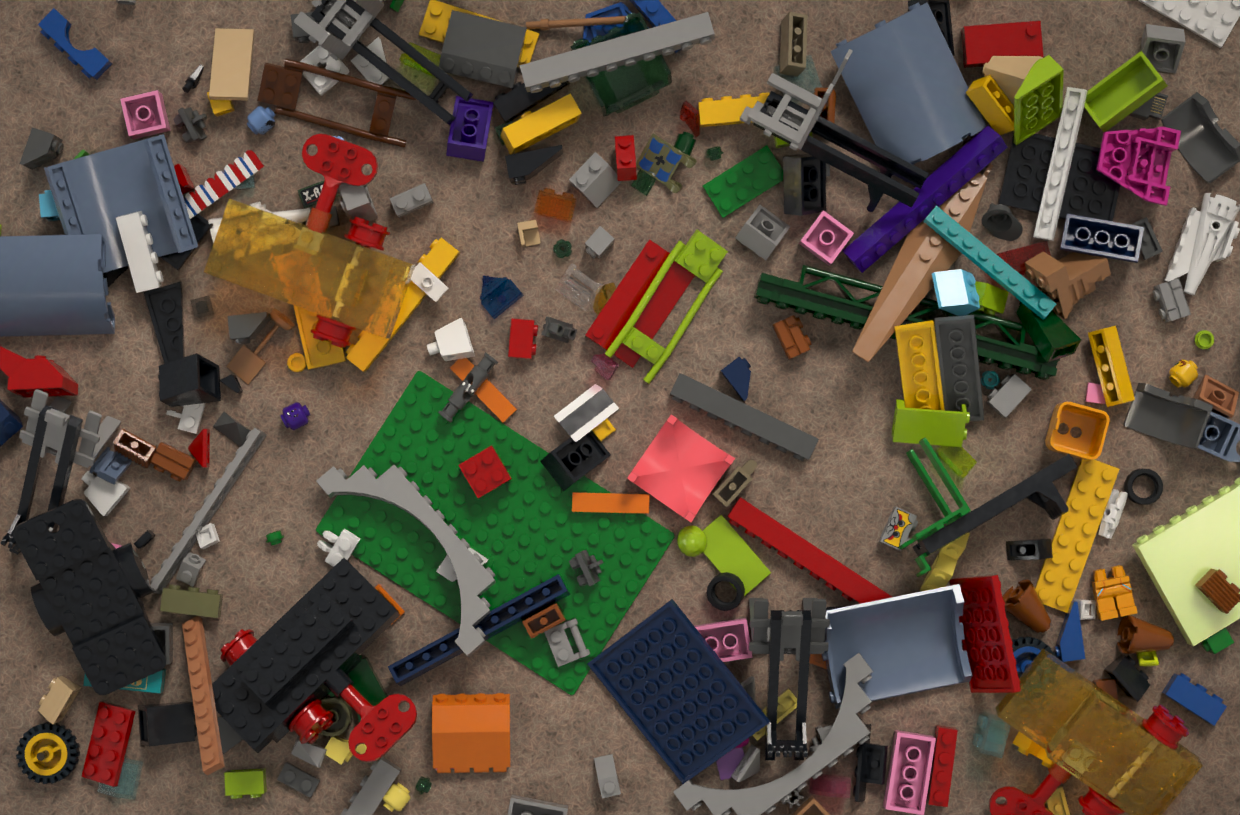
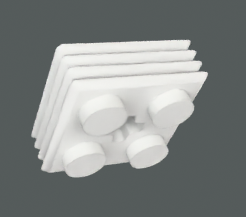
M320 45L300 61L317 67L321 64L323 66L327 65L326 69L345 75L350 72L340 59L337 61L330 56L332 53ZM303 71L304 77L321 96L339 82L335 79Z

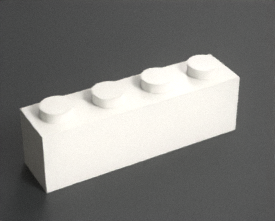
M142 211L116 217L136 293L159 288L162 286L163 275L157 269L158 257L151 247L153 239L151 233L147 232L148 220L146 215H143Z

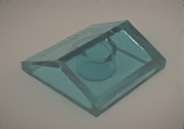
M124 758L118 786L112 787L99 782L97 792L113 797L135 800L143 761Z

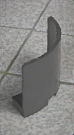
M1196 92L1162 117L1161 122L1164 127L1181 131L1178 150L1197 174L1207 183H1211L1240 162V143L1226 128L1222 130L1216 122L1219 119L1209 101Z
M1138 383L1134 394L1135 400L1131 402L1124 426L1170 443L1197 449L1213 405L1179 395V397L1173 395L1171 397L1168 391L1146 383Z

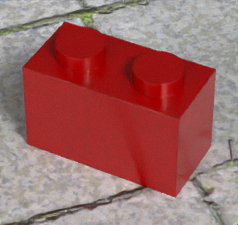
M634 135L615 136L618 181L637 180Z
M511 318L509 358L532 359V355L536 356L537 344H533L534 336L538 335V325H535V320Z

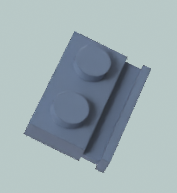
M107 447L95 461L94 465L91 466L89 473L92 474L94 472L98 474L97 477L115 485L132 461L128 457L121 455V453L118 454V451L113 452L110 450V447Z

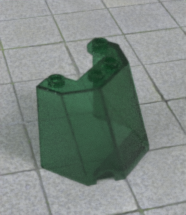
M640 12L637 14L631 13L625 17L622 27H614L609 30L608 34L594 37L590 43L583 38L578 39L570 46L571 51L648 29ZM662 54L655 56V59L650 61H644L643 59L636 61L637 63L632 66H619L618 69L611 72L601 71L594 77L584 76L603 117L614 112L617 114L622 113L660 93V89L672 83L671 71Z

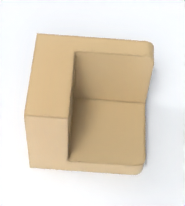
M536 220L517 223L522 247L540 244Z

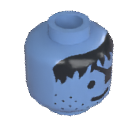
M258 106L247 116V125L256 135L258 133L264 135L275 126L274 117L276 115L269 107L265 109L262 106Z

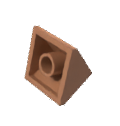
M1205 374L1193 398L1213 405L1212 412L1225 418H1232L1239 392Z

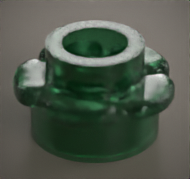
M720 146L706 149L707 155L705 157L710 158V161L718 160L724 152L721 151Z
M563 239L558 240L557 244L553 247L556 256L559 258L570 256L572 252L571 243Z
M423 776L419 778L415 790L420 795L424 792H429L432 785L430 778Z

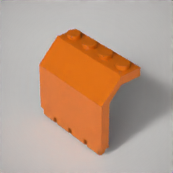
M460 693L457 695H433L432 751L433 768H437V773H451V768H454V773H470V768H474V773L489 772V768L492 767L493 772H507V767H510V694Z

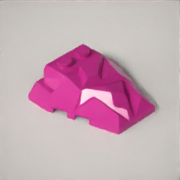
M1156 127L1151 129L1141 128L1138 130L1104 132L1096 170L1145 201L1167 206L1170 186H1166L1172 152L1178 150L1181 131L1167 127Z

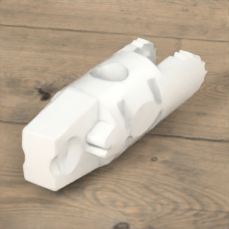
M1116 489L1112 490L1101 519L1100 536L1108 539L1112 538L1128 497L1127 492H1119Z

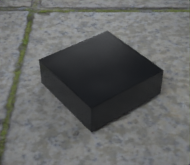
M147 530L134 545L138 549L144 548L155 537V534L151 530Z

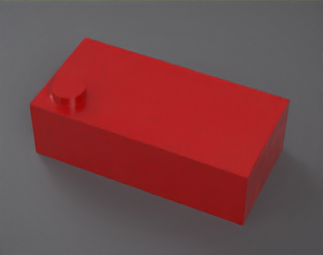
M1041 21L964 26L961 30L964 68L984 67V64L988 63L992 56L1043 57Z

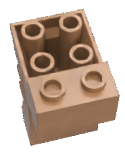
M1043 251L1025 262L1027 278L1036 282V287L1056 303L1052 311L1063 319L1068 318L1073 305L1077 304L1080 298H1084L1085 295L1095 291V282L1102 281L1111 275L1108 259L1072 252L1060 260H1056Z

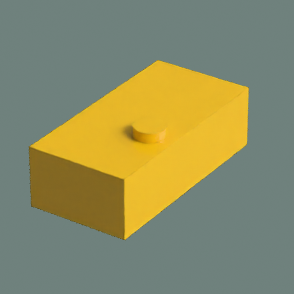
M570 93L533 113L531 111L521 115L522 119L504 127L500 137L510 155L516 154L578 122L582 113Z

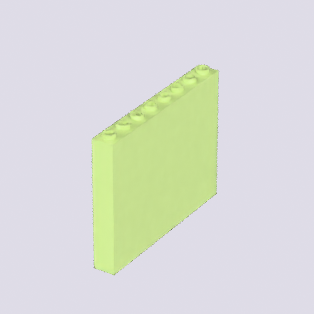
M1240 477L1234 481L1233 485L1222 487L1218 490V494L1204 498L1202 500L1203 503L1198 506L1193 505L1185 510L1186 513L1181 516L1176 515L1172 517L1168 524L1157 526L1153 529V533L1148 536L1143 535L1136 540L1137 542L1132 545L1187 644L1192 646L1197 645L1240 619V602L1228 614L1219 611L1195 586L1212 568L1217 571L1219 569L1227 575L1226 580L1229 584L1234 583L1240 589Z

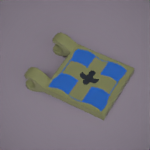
M653 133L638 158L636 167L667 186L673 193H678L682 188V184L671 178L680 162L686 167L692 168L697 160Z

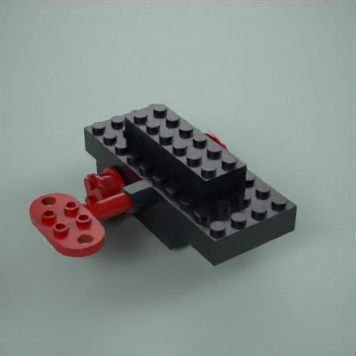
M343 558L258 640L254 637L253 630L244 631L242 629L230 643L225 644L221 648V661L228 662L230 667L212 683L216 711L257 753L272 740L278 743L289 731L295 732L300 737L302 744L307 742L312 744L318 739V734L323 729L326 730L333 724L331 720L333 712L326 711L321 701L331 691L337 698L342 697L361 717V721L349 736L350 751L360 761L368 763L377 761L413 727L417 718L416 706L410 698L401 694L389 695L378 705L373 706L353 687L354 682L347 675L361 662L358 656L400 614ZM402 702H408L410 707L408 711L401 712L399 705ZM358 745H366L367 749L364 754L356 752Z

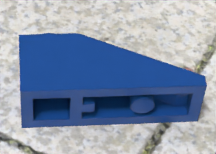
M1071 601L1057 639V646L1054 647L1056 658H1059L1061 662L1085 659L1078 601Z

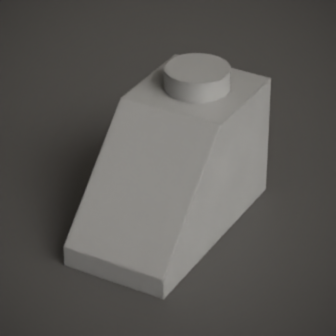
M613 754L594 758L602 798L620 795L621 790Z

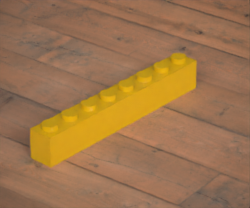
M442 237L439 240L435 239L429 247L431 251L427 255L423 254L417 262L422 263L438 279L442 277L460 254L457 249ZM409 273L405 277L407 281L403 285L399 284L394 290L395 296L391 300L387 299L382 305L383 311L379 315L375 314L370 320L371 326L368 330L363 329L359 334L358 338L360 340L356 345L351 344L346 351L348 355L345 358L363 372L367 371L427 295L407 277Z

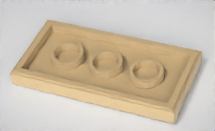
M215 28L209 90L210 100L248 101L254 29Z

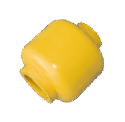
M1182 359L1169 370V380L1178 388H1186L1198 378V367L1193 361Z

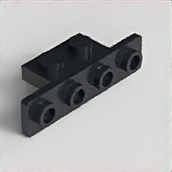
M865 724L871 732V724ZM870 739L862 745L859 744L856 751V757L858 758V765L855 768L856 785L853 789L855 802L865 801L866 783L885 784L888 746L872 744Z

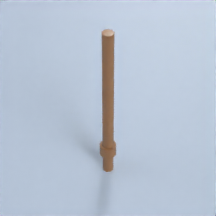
M640 15L566 20L541 19V21L526 22L527 30L541 29L544 31L550 30V28L640 23Z

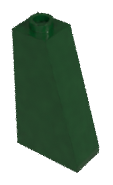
M1020 301L1016 314L1047 363L1075 353L1081 339L1052 310L1043 320Z
M359 655L358 657L361 662L349 673V677L354 682L353 687L371 705L376 706L388 695L368 658H362V655ZM357 714L358 720H359V722H360V721H361V717Z

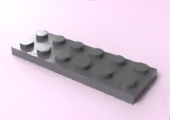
M974 315L935 318L945 411L961 412V405L966 404V411L970 412L969 421L984 420Z

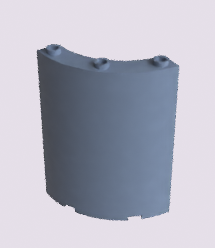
M918 2L908 7L910 11L887 23L883 20L874 25L875 29L849 42L845 39L836 44L837 48L830 51L838 68H840L848 50H852L841 74L875 145L912 165L921 160L925 161L962 142V139L973 136L986 127L980 111L966 94L968 86L927 2L922 5Z
M102 234L0 237V337L115 334V314L111 302L106 301V296H108L109 292L107 278H103L102 267H106V241Z
M956 584L827 610L826 619H830V628H825L824 642H828V651H824V654L821 655L823 661H826L831 687L829 698L830 702L834 703L835 709L841 707L845 690L846 668L843 664L858 653L862 655L874 671L869 681L864 684L862 682L858 683L871 701L970 682L972 672L966 650H962V640L965 639L963 623H959V616H963L964 606L960 585Z

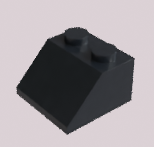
M1121 654L1104 670L1111 678L1115 679L1116 684L1129 699L1138 702L1150 686L1147 681L1149 678L1142 670L1138 671L1136 669V662L1129 655L1126 657Z

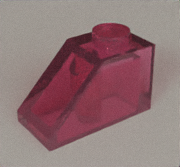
M824 774L815 780L811 777L809 793L828 797L850 798L851 778L849 776Z

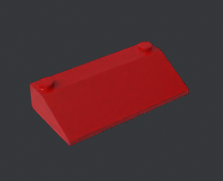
M649 239L585 336L607 351L628 322L670 253ZM674 261L633 327L653 339L695 275ZM621 343L613 354L632 368L641 357V355L624 343Z

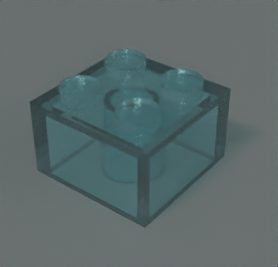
M983 711V715L980 714L977 721V726H980L978 734L975 733L972 744L975 745L974 748L980 753L1002 758L1012 720L1005 716Z

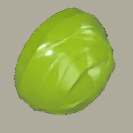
M686 526L678 534L677 545L686 556L696 557L705 551L707 537L697 526Z

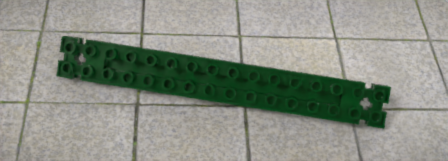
M803 265L798 282L761 273L754 298H757V302L768 305L769 302L776 303L775 307L780 309L794 308V312L798 314L812 313L814 318L824 320L825 317L831 318L832 323L842 325L845 322L850 324L849 327L861 330L873 309V306L862 303L878 297L883 286ZM805 273L822 278L803 285ZM828 280L833 281L846 299L808 288ZM842 283L876 293L856 300ZM923 298L919 304L931 308L912 315L910 314L901 325L924 322V320L915 317L933 310L942 311L945 317L953 316L949 312L939 309L937 301ZM976 311L967 314L974 315V319L984 322L976 325L975 329L988 324L995 325L1006 341L1002 342L976 335L980 363L987 365L997 363L998 368L1005 370L1015 368L1017 373L1024 375L1034 373L1035 378L1042 380L1056 376V366L1060 359L1047 363L1037 347L1024 344L1026 328L1023 324ZM1005 328L1019 331L1016 340ZM895 332L890 337L891 339L896 340Z

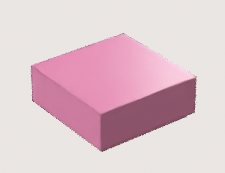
M1087 383L1085 402L1105 404L1101 384Z

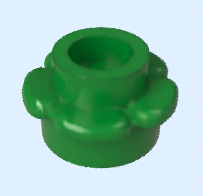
M280 530L266 535V543L270 542L271 546L282 542L281 539L284 538V535L281 534Z

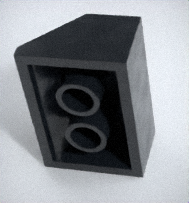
M909 0L908 7L918 2L920 5L928 3L952 55L955 56L949 0Z
M810 154L784 156V214L803 216L819 213L823 210L826 211V163Z

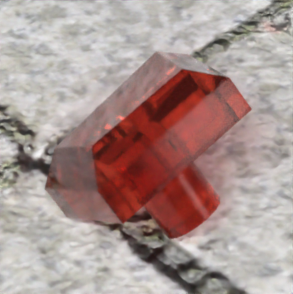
M684 101L679 117L682 121H685L695 137H698L700 135L699 111L691 103Z

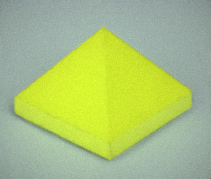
M1156 651L1136 653L1139 666L1151 667L1159 665Z

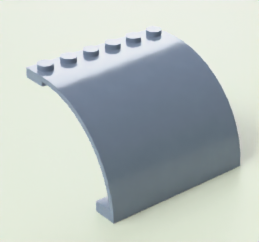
M164 134L44 168L65 235L102 234L106 241V267H102L103 273L129 265L116 221L118 216L142 211V214L146 215L148 220L147 232L152 235L153 244L151 247L153 252H156L157 257L176 252L181 253L198 247Z

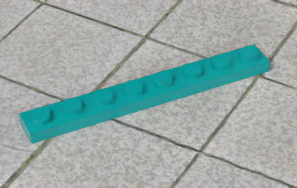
M937 205L925 218L924 223L1041 319L1044 320L1055 307L1056 303Z

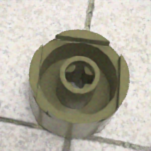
M336 696L326 697L321 700L323 708L326 711H332L336 716L335 720L331 719L333 724L328 729H323L320 734L330 737L338 736L350 726L353 717L352 709L343 698H337Z

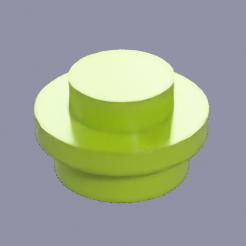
M1202 330L1195 335L1194 342L1198 348L1208 349L1214 343V336L1211 332Z

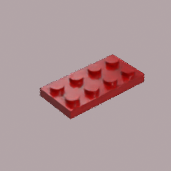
M104 701L99 702L81 777L112 787L118 786L136 711Z

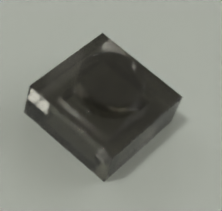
M210 296L190 300L195 319L214 315Z

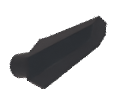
M200 64L185 81L186 84L182 87L184 92L188 93L192 88L197 87L204 69L203 65Z

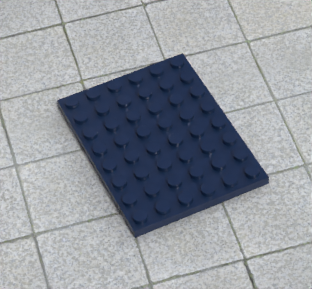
M673 599L587 663L682 784L692 779L770 722Z

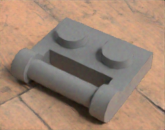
M576 618L544 632L558 667L590 654L577 627L578 622ZM566 628H570L579 652L575 654L564 630Z

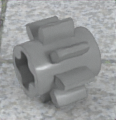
M795 789L793 792L796 797H793L791 801L788 799L782 804L788 802L790 808H792L793 804L800 806L798 801L803 799L804 796L799 795V792Z

